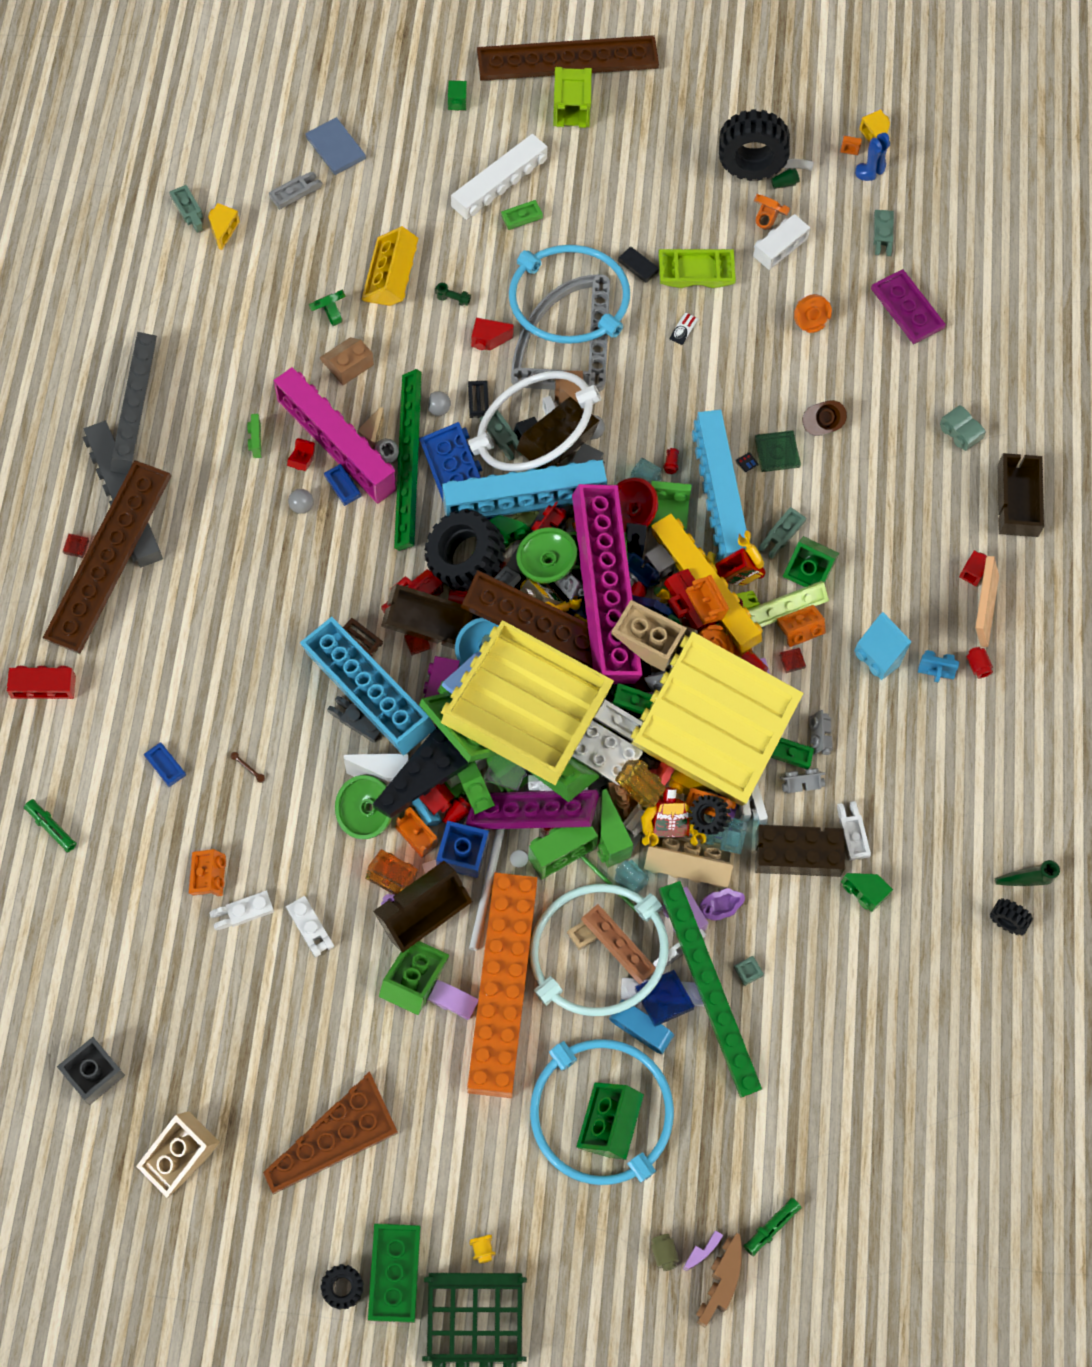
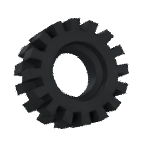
M700 796L698 800L693 801L695 806H690L689 810L693 811V813H689V817L693 818V820H690V824H693V828L698 830L699 833L719 834L718 832L724 831L723 827H728L729 825L726 823V820L731 819V817L727 816V813H731L730 809H726L729 805L723 802L724 799L716 796ZM708 807L715 809L716 815L712 823H707L704 819V813Z
M1004 898L998 899L990 913V918L994 923H997L998 927H1003V930H1008L1009 933H1015L1018 936L1025 935L1033 921L1032 914L1028 913L1027 909H1023V906H1018L1016 902H1011L1009 899L1005 900Z
M344 1264L333 1266L331 1270H327L326 1275L322 1277V1284L320 1285L321 1294L325 1301L331 1307L339 1310H346L351 1306H355L356 1302L360 1301L364 1291L363 1280L358 1271ZM339 1278H346L351 1282V1290L346 1296H338L334 1293L333 1285Z

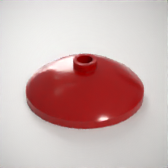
M635 477L625 479L616 484L618 485L624 532H626L627 523L647 525L648 527L658 509V495L655 488L648 481Z

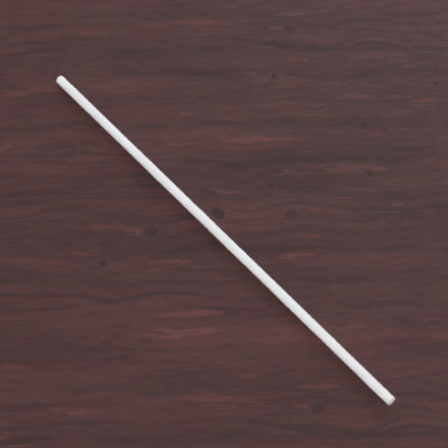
M566 529V530H565V532H573L572 530H569V529ZM496 829L469 946L471 950H478L505 829Z

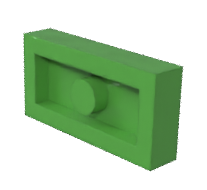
M536 200L501 211V217L508 230L543 219V213Z
M251 414V422H247L248 434H251V439H248V450L252 451L253 458H262L261 422L259 414Z

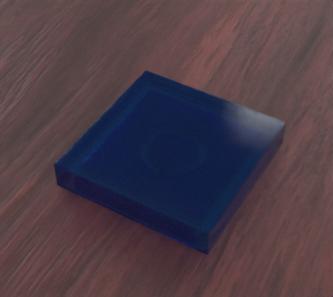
M675 970L663 974L656 987L641 1001L655 1027L690 1012L695 1007ZM647 982L635 986V992L638 993Z

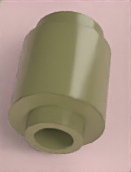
M669 1234L653 1238L651 1248L657 1267L663 1268V1271L676 1268V1263L680 1260L673 1239H670Z

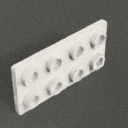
M592 720L572 757L621 786L642 756L643 751Z

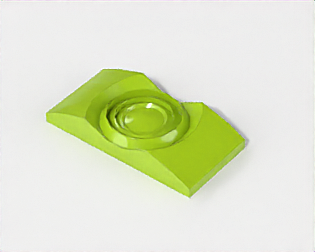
M659 249L660 284L676 288H685L692 285L718 288L732 285L736 282L734 249Z

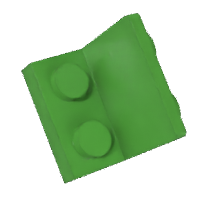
M652 481L651 485L655 488L658 495V509L648 527L672 514L675 519H680L684 526L683 530L686 531L691 484Z

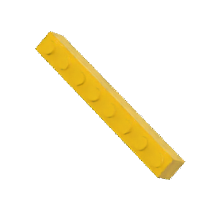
M669 514L651 525L652 535L670 554L679 571L689 569L695 580L712 575L729 607L725 617L717 622L724 628L723 630L727 635L730 634L733 644L739 652L743 654L762 642L761 633H763L761 626L757 622L754 623L752 621L751 614L746 607L742 608L736 593L730 592L728 583L723 577L720 578L714 564L712 562L708 563L705 559L706 555L702 548H697L690 533L686 534L683 530L684 526L680 519H675L672 514Z

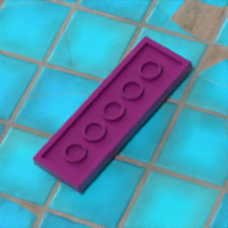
M583 790L570 802H567L554 791L490 793L495 806L477 814L474 813L471 806L466 825L480 829L591 827L599 794L597 790Z

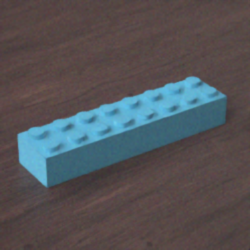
M712 410L698 412L697 420H694L692 439L693 442L697 443L695 454L701 463L699 464V474L704 478L702 488L703 493H707L708 497L706 499L707 511L711 512L709 523L710 527L714 528L713 543L714 546L718 547L716 556L717 562L741 548L746 549V547L738 544L739 533L745 538L746 525L722 411Z
M589 460L586 463L579 464L569 463L566 466L559 467L549 466L539 470L529 469L518 473L509 472L498 476L489 475L478 479L469 478L458 482L449 481L442 484L445 515L448 517L451 512L457 511L460 513V510L467 509L469 512L474 510L486 518L497 515L503 516L543 510L548 505L553 506L556 501H558L556 507L573 505L572 494L579 484L607 485L603 460Z
M332 616L300 642L307 655L403 756L436 729L432 720L423 709Z

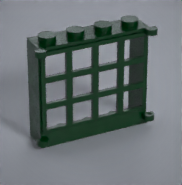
M429 1273V1277H424V1283H429L427 1356H422V1362L432 1363V1367H446V1363H455V1367H470V1363H479V1367H493V1364H503V1367H517V1364L527 1362V1357L522 1356V1283H527V1278L522 1277V1273ZM434 1289H451L450 1307H433ZM455 1289H473V1307H455ZM478 1289H495V1307H477ZM500 1289H517V1307H500ZM433 1312H450V1331L433 1330ZM455 1312H473L472 1331H455ZM477 1312H495V1331H477ZM500 1313H517V1331H500ZM433 1336H450L449 1354H432ZM455 1336H472V1354H454ZM477 1336H495V1354H477ZM500 1336H517V1354H499Z

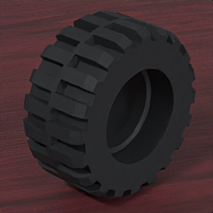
M751 109L749 112L745 110L741 111L739 115H733L731 120L728 119L724 123L719 136V160L724 169L728 170L731 175H737L739 179L746 178L747 181H752V179L759 181L765 177L767 179L772 177L774 173H779L786 166L790 156V133L788 126L784 124L780 117L777 118L776 114L772 112L769 114L766 110L756 111V109ZM752 142H758L765 144L766 146L761 148H747L742 145Z
M467 509L460 510V513L454 511L450 513V516L442 517L440 519L441 522L439 524L436 523L432 527L434 530L432 533L429 532L427 537L428 543H425L424 550L427 551L424 555L425 561L428 562L427 567L433 575L448 587L460 591H465V589L468 591L477 570L492 577L495 572L498 573L501 569L499 565L504 562L505 558L502 554L506 552V546L503 544L505 540L500 530L484 515L474 510L469 512ZM470 537H477V545L471 557L460 564H453V556L459 544Z

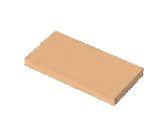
M995 556L986 557L975 628L981 647H989L999 581Z

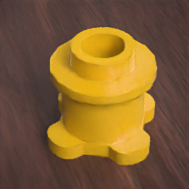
M492 1235L474 1238L469 1242L470 1246H473L475 1254L473 1260H478L479 1264L492 1261V1256L496 1255L491 1245Z

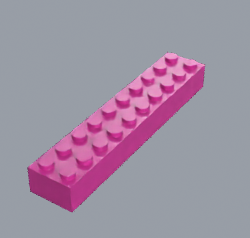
M579 484L572 494L593 670L614 680L613 684H635L642 676L640 657L611 634L630 600L633 601L618 485Z

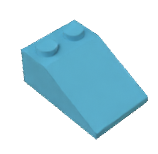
M882 612L859 640L854 651L857 658L869 666L871 673L883 680L900 667L911 641Z

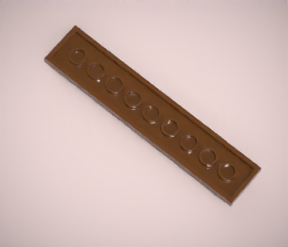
M655 35L477 47L480 81L555 76V67L565 69L592 68V73L659 69Z
M134 460L43 636L45 641L81 654L171 478L169 472Z
M477 570L461 608L498 626L503 620L593 669L587 622ZM640 658L642 676L635 684L622 685H627L643 692H651L645 681V677L652 673L650 664Z

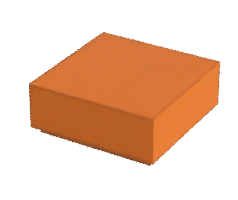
M844 136L840 152L858 155L862 139Z

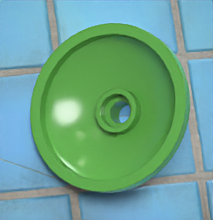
M541 528L533 531L522 540L517 550L516 559L518 567L525 577L538 583H551L564 578L571 572L576 564L578 551L575 541L567 532L558 528Z
M359 775L346 781L340 788L335 800V815L340 827L349 836L356 839H371L383 833L391 822L389 817L374 808L372 811L369 809L370 804L373 805L387 787L380 779L369 775Z

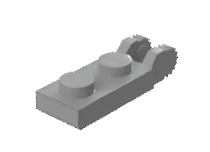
M312 171L272 190L269 193V197L280 210L311 192L317 191L321 188L322 182L319 179L314 181L316 174Z

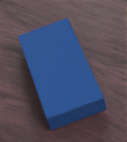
M341 464L324 472V477L344 506L361 497L360 491Z
M161 742L144 753L145 758L168 787H171L186 776L184 770Z

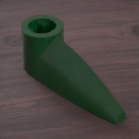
M1047 860L1041 866L1017 870L994 879L996 885H1048L1059 875L1060 867L1056 862Z

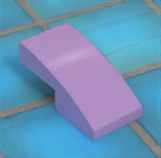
M436 980L427 998L433 1004L444 1010H450L466 1020L470 1019L478 1003L477 998L439 980Z
M715 1230L704 1250L695 1246L683 1270L688 1271L701 1263L714 1250L723 1235Z

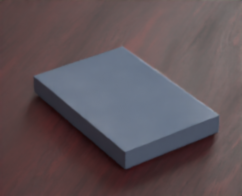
M337 117L305 133L307 140L334 175L366 159L365 153Z

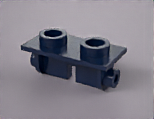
M629 552L627 554L629 572L636 576L639 582L648 589L660 584L658 581L660 579L659 571L648 563L643 568L644 560L636 553Z

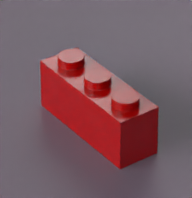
M20 665L16 666V668H9L7 692L11 699H74L76 675L73 669L68 666H58V668L37 666V668H28Z

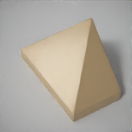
M381 407L357 430L361 436L366 438L373 450L379 441L384 422V408Z

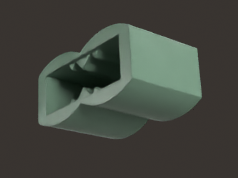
M961 405L943 416L940 422L941 430L953 437L955 445L965 451L981 441L986 433L982 425L973 419L970 413Z

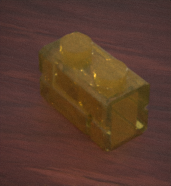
M642 760L626 761L615 781L642 807H654L660 799L659 797L666 790L665 786L661 783V778L651 773L647 769L648 765Z

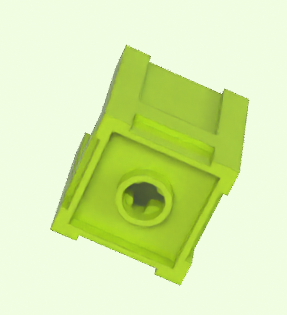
M555 67L553 126H579V128L590 126L592 68L565 69Z

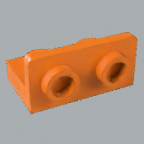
M814 605L777 618L778 626L787 636L789 647L826 633L825 618Z
M215 849L192 852L189 894L193 896L211 893L216 896L223 895L226 867L225 854Z

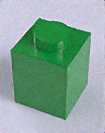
M449 80L448 110H466L467 81Z

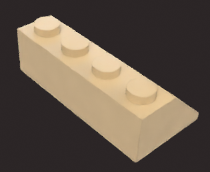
M691 836L658 837V844L653 847L650 841L644 869L651 873L668 874L673 878L682 877L696 883L704 882L714 887L728 888L736 846L706 840L705 843L701 844L699 838H696L698 844L694 846L690 843Z

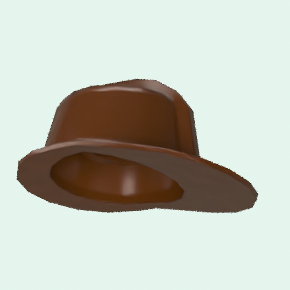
M835 400L812 405L804 412L802 418L803 426L809 434L814 436L837 431L845 424L847 411L840 402Z

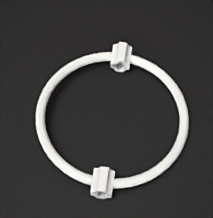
M547 371L529 376L505 390L491 404L481 420L477 437L468 440L471 451L474 455L481 454L482 458L489 465L499 470L515 472L542 466L560 456L577 441L589 422L593 404L601 401V396L595 385L589 387L583 379L569 372ZM548 379H564L579 386L581 391L575 394L581 408H584V412L576 429L560 446L540 458L523 463L501 462L489 454L488 450L494 448V443L489 433H486L487 426L497 409L510 396L528 385Z

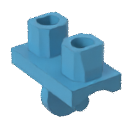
M926 650L921 657L918 673L934 676V682L937 683L940 681V677L954 679L959 667V661H955L954 655L946 654L943 658L936 657L934 651Z

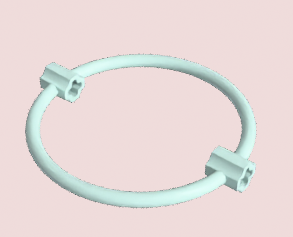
M591 884L573 889L549 905L539 918L530 943V964L539 985L534 989V992L542 1003L547 1006L553 1001L560 1007L580 1015L607 1016L625 1011L647 997L661 979L668 959V935L663 920L658 913L663 909L659 900L651 893L644 898L638 893L618 885ZM596 892L622 895L637 903L634 908L643 920L648 922L652 919L659 935L660 953L653 975L638 993L615 1005L585 1007L560 996L563 992L561 987L551 976L547 979L544 978L539 964V941L546 923L561 906L579 896Z

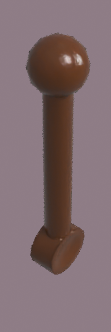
M237 752L231 753V759L237 760L256 777L257 782L263 783L265 781L264 775L258 774L239 757Z

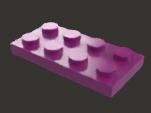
M904 269L872 284L871 290L913 345L945 329V322Z

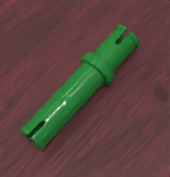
M34 799L25 804L24 809L35 819V823L38 826H42L65 852L68 853L75 848L77 843L51 818V814L48 811H44ZM38 813H39L48 823H46V822L38 815ZM53 828H54L63 838H61V837L53 830Z
M791 1197L763 1227L759 1226L757 1228V1233L743 1245L745 1250L754 1257L802 1209L801 1205Z

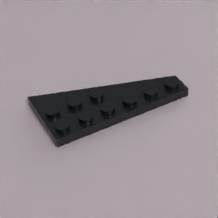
M436 726V729L426 738L375 800L373 808L391 819L412 805L414 800L422 795H427L431 792L432 788L438 784L442 785L466 769L470 763L467 762Z

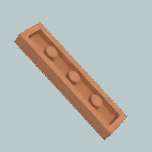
M599 904L581 918L584 924L639 985L655 971V966Z

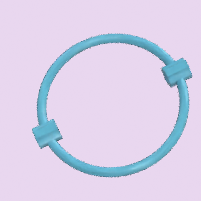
M580 245L553 246L535 254L525 250L520 253L517 259L519 268L514 273L509 287V302L514 316L526 330L542 339L565 344L587 342L604 334H608L611 338H616L623 329V324L620 321L624 317L630 302V286L624 271L611 257L596 249ZM573 252L590 255L606 263L617 274L622 285V303L616 315L613 317L611 314H604L598 322V330L577 336L551 334L531 324L519 309L516 291L519 280L525 271L535 274L539 270V267L542 265L540 259L553 254Z
M595 1039L577 1043L571 1047H568L565 1041L557 1044L549 1051L553 1059L546 1065L536 1081L530 1104L532 1131L543 1155L563 1174L587 1184L611 1185L628 1181L634 1177L640 1183L647 1180L656 1172L652 1164L665 1149L671 1135L674 1120L673 1098L662 1071L642 1051L623 1042ZM595 1048L619 1050L642 1062L657 1080L665 1104L663 1130L652 1152L647 1157L642 1152L627 1163L630 1168L629 1170L609 1176L582 1173L562 1162L547 1144L539 1120L541 1094L552 1072L557 1067L563 1071L577 1061L574 1054Z

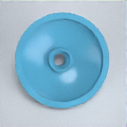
M481 617L468 622L460 630L455 642V655L457 660L460 661V666L480 651L482 637L490 634L493 627H498V625Z

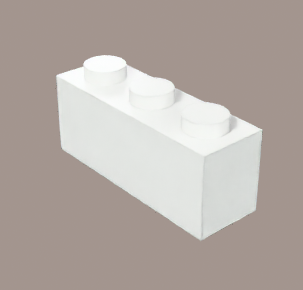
M795 214L789 219L785 218L778 228H773L763 240L760 239L756 242L753 257L770 270L808 239L810 227Z

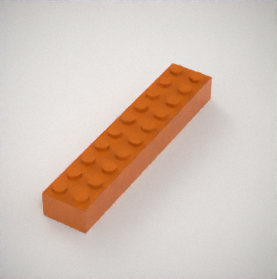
M494 872L467 1093L512 1098L538 877Z

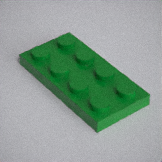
M374 1224L368 1321L415 1323L421 1226Z

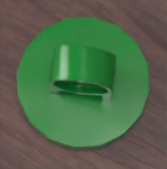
M342 289L308 305L311 312L323 307L332 326L342 323V317L335 302L346 297Z

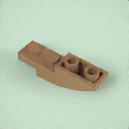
M737 1233L733 1238L728 1236L722 1247L726 1251L722 1258L717 1256L711 1266V1269L714 1270L712 1277L718 1280L719 1283L714 1282L707 1293L711 1296L708 1303H702L696 1313L699 1317L696 1323L704 1328L709 1323L716 1308L723 1312L727 1310L735 1292L740 1274L742 1254L741 1237Z

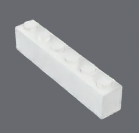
M531 134L451 195V207L466 220L471 216H475L481 208L489 205L494 198L502 195L510 186L517 184L523 176L530 174L536 166L543 164L547 159L548 147L534 134Z

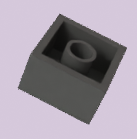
M94 1037L90 1038L57 1066L89 1106L125 1076Z

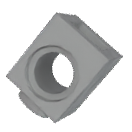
M662 544L645 554L644 564L648 563L659 571L660 579H666L674 573L675 561Z

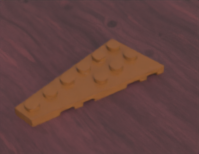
M370 1071L339 1102H336L317 1120L303 1136L296 1140L294 1145L263 1172L273 1195L398 1134Z

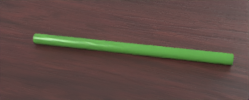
M585 856L581 857L606 884H613ZM619 895L636 912L635 905L627 897Z

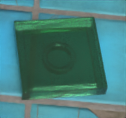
M793 430L755 435L754 439L761 472L800 468L801 462Z

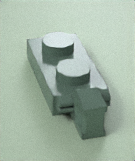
M187 185L170 191V197L185 223L188 225L192 224L197 233L204 230L201 222L204 219L202 211Z

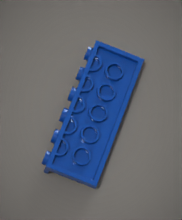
M459 422L419 438L442 501V484L449 481H464L469 478H485V476L481 477L480 472L483 471L479 460L475 461L474 454L468 444L467 439L470 438L466 427L462 428Z

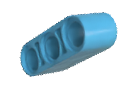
M635 1006L609 1017L613 1024L659 1054L664 1053L675 1036L668 1028Z

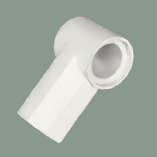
M644 796L639 799L638 805L623 822L630 837L636 838L641 832V816L645 812L641 807L644 805L649 806L651 800L654 799L653 797Z

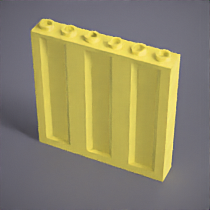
M502 620L498 627L494 626L490 632V641L487 642L485 640L479 651L481 655L474 657L470 665L471 671L464 673L460 681L463 683L461 687H455L450 697L452 698L451 703L446 702L442 708L441 714H443L441 723L556 785L606 698L614 680Z
M692 632L689 636H684L679 645L682 648L679 655L675 653L670 661L672 668L669 673L665 671L660 683L663 685L659 691H654L650 699L653 702L650 709L645 708L640 717L643 720L640 728L636 726L630 736L633 739L631 744L743 806L747 804L804 693Z

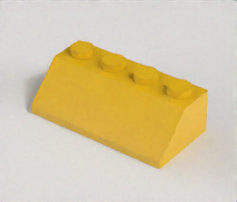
M403 226L377 237L361 299L364 302L391 306L403 301L418 242V237Z

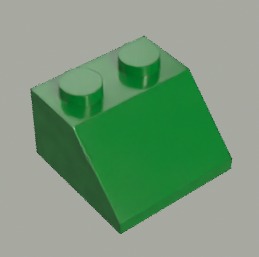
M803 536L793 552L783 577L803 587L820 581L825 584L839 553Z

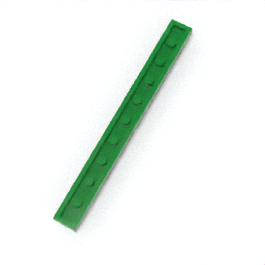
M418 369L402 375L394 548L398 551L415 546L422 372Z
M618 683L615 688L612 704L642 715L645 708L650 709L653 703L650 701L652 694ZM780 738L770 758L807 770L811 766L814 748Z
M681 881L661 887L659 889L660 895L738 1094L742 1098L762 1090L761 1084Z

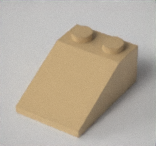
M630 600L611 634L646 663L665 672L674 654L677 652L687 628Z
M190 1111L180 1113L174 1116L136 1167L168 1198L207 1160L220 1142Z

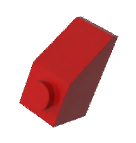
M476 317L471 336V347L489 351L513 338L514 324Z

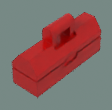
M428 569L413 581L405 576L396 583L434 596H439L443 592V582ZM387 602L381 606L383 613L389 607Z
M685 569L673 574L664 582V585L672 595V598L668 599L667 602L677 618L685 616L692 628L696 629L699 633L705 627L716 625L717 621L703 625L686 593L688 587L694 586L692 582L695 578L689 569Z

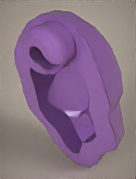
M730 888L713 891L702 899L699 908L705 918L721 920L734 915L737 909L744 903L745 896L743 893L731 890Z

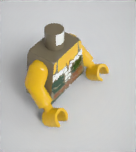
M526 578L520 585V591L564 612L569 611V608L578 610L581 606L582 599L578 600V596L574 595L573 599L566 603L548 583H538Z

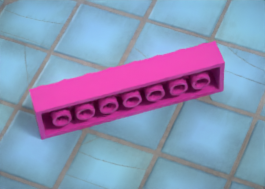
M291 367L274 379L277 401L338 464L343 466L345 471L377 504L396 491L395 469L389 462L386 463L382 459L381 454L369 446L365 437H360L356 433V429L351 423L347 424L344 421L342 414L338 410H334L325 397L322 398L318 394V390L313 384L309 385L306 382L304 375L300 371L297 372Z

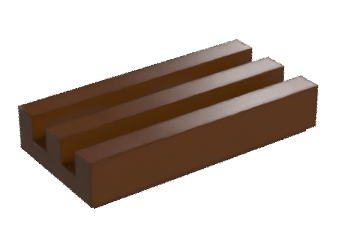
M353 618L342 627L370 648L368 650L355 640L371 657L378 650V647L383 645L381 639ZM353 625L354 627H356L359 631H361L372 641H374L375 644L373 645L372 643H370L350 626Z

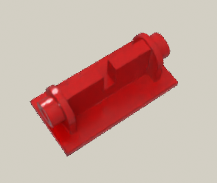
M558 501L553 506L548 505L543 512L545 517L542 521L537 520L531 528L533 531L541 528H553L550 526V523L558 527L566 517V511L563 508L558 509L556 507Z

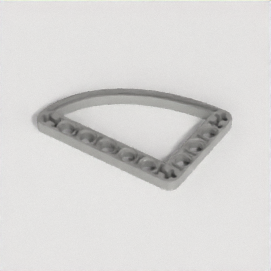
M602 274L587 275L565 282L551 291L537 305L529 316L528 321L537 326L544 314L560 299L572 292L592 287L590 332L599 329L598 322L600 320L596 319L595 315L597 313L609 314V278ZM599 282L603 283V291H599ZM598 297H602L606 301L600 304L597 303L595 299ZM523 327L513 357L511 383L513 385L528 376L542 372L571 371L521 368L523 356L532 335L531 332ZM608 334L590 340L589 371H583V380L589 387L595 385L598 392L605 388ZM601 346L604 350L602 352H595L593 348ZM595 362H600L603 365V367L600 369H596L592 366V364ZM519 375L522 376L521 380H518ZM595 375H599V384H595ZM553 379L533 383L524 388L555 390V382Z

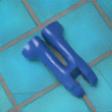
M880 133L877 135V138L870 140L867 163H860L855 169V174L860 180L872 181L875 180L876 173L879 175L884 173L887 165L885 159L886 152L890 146V138L887 133Z

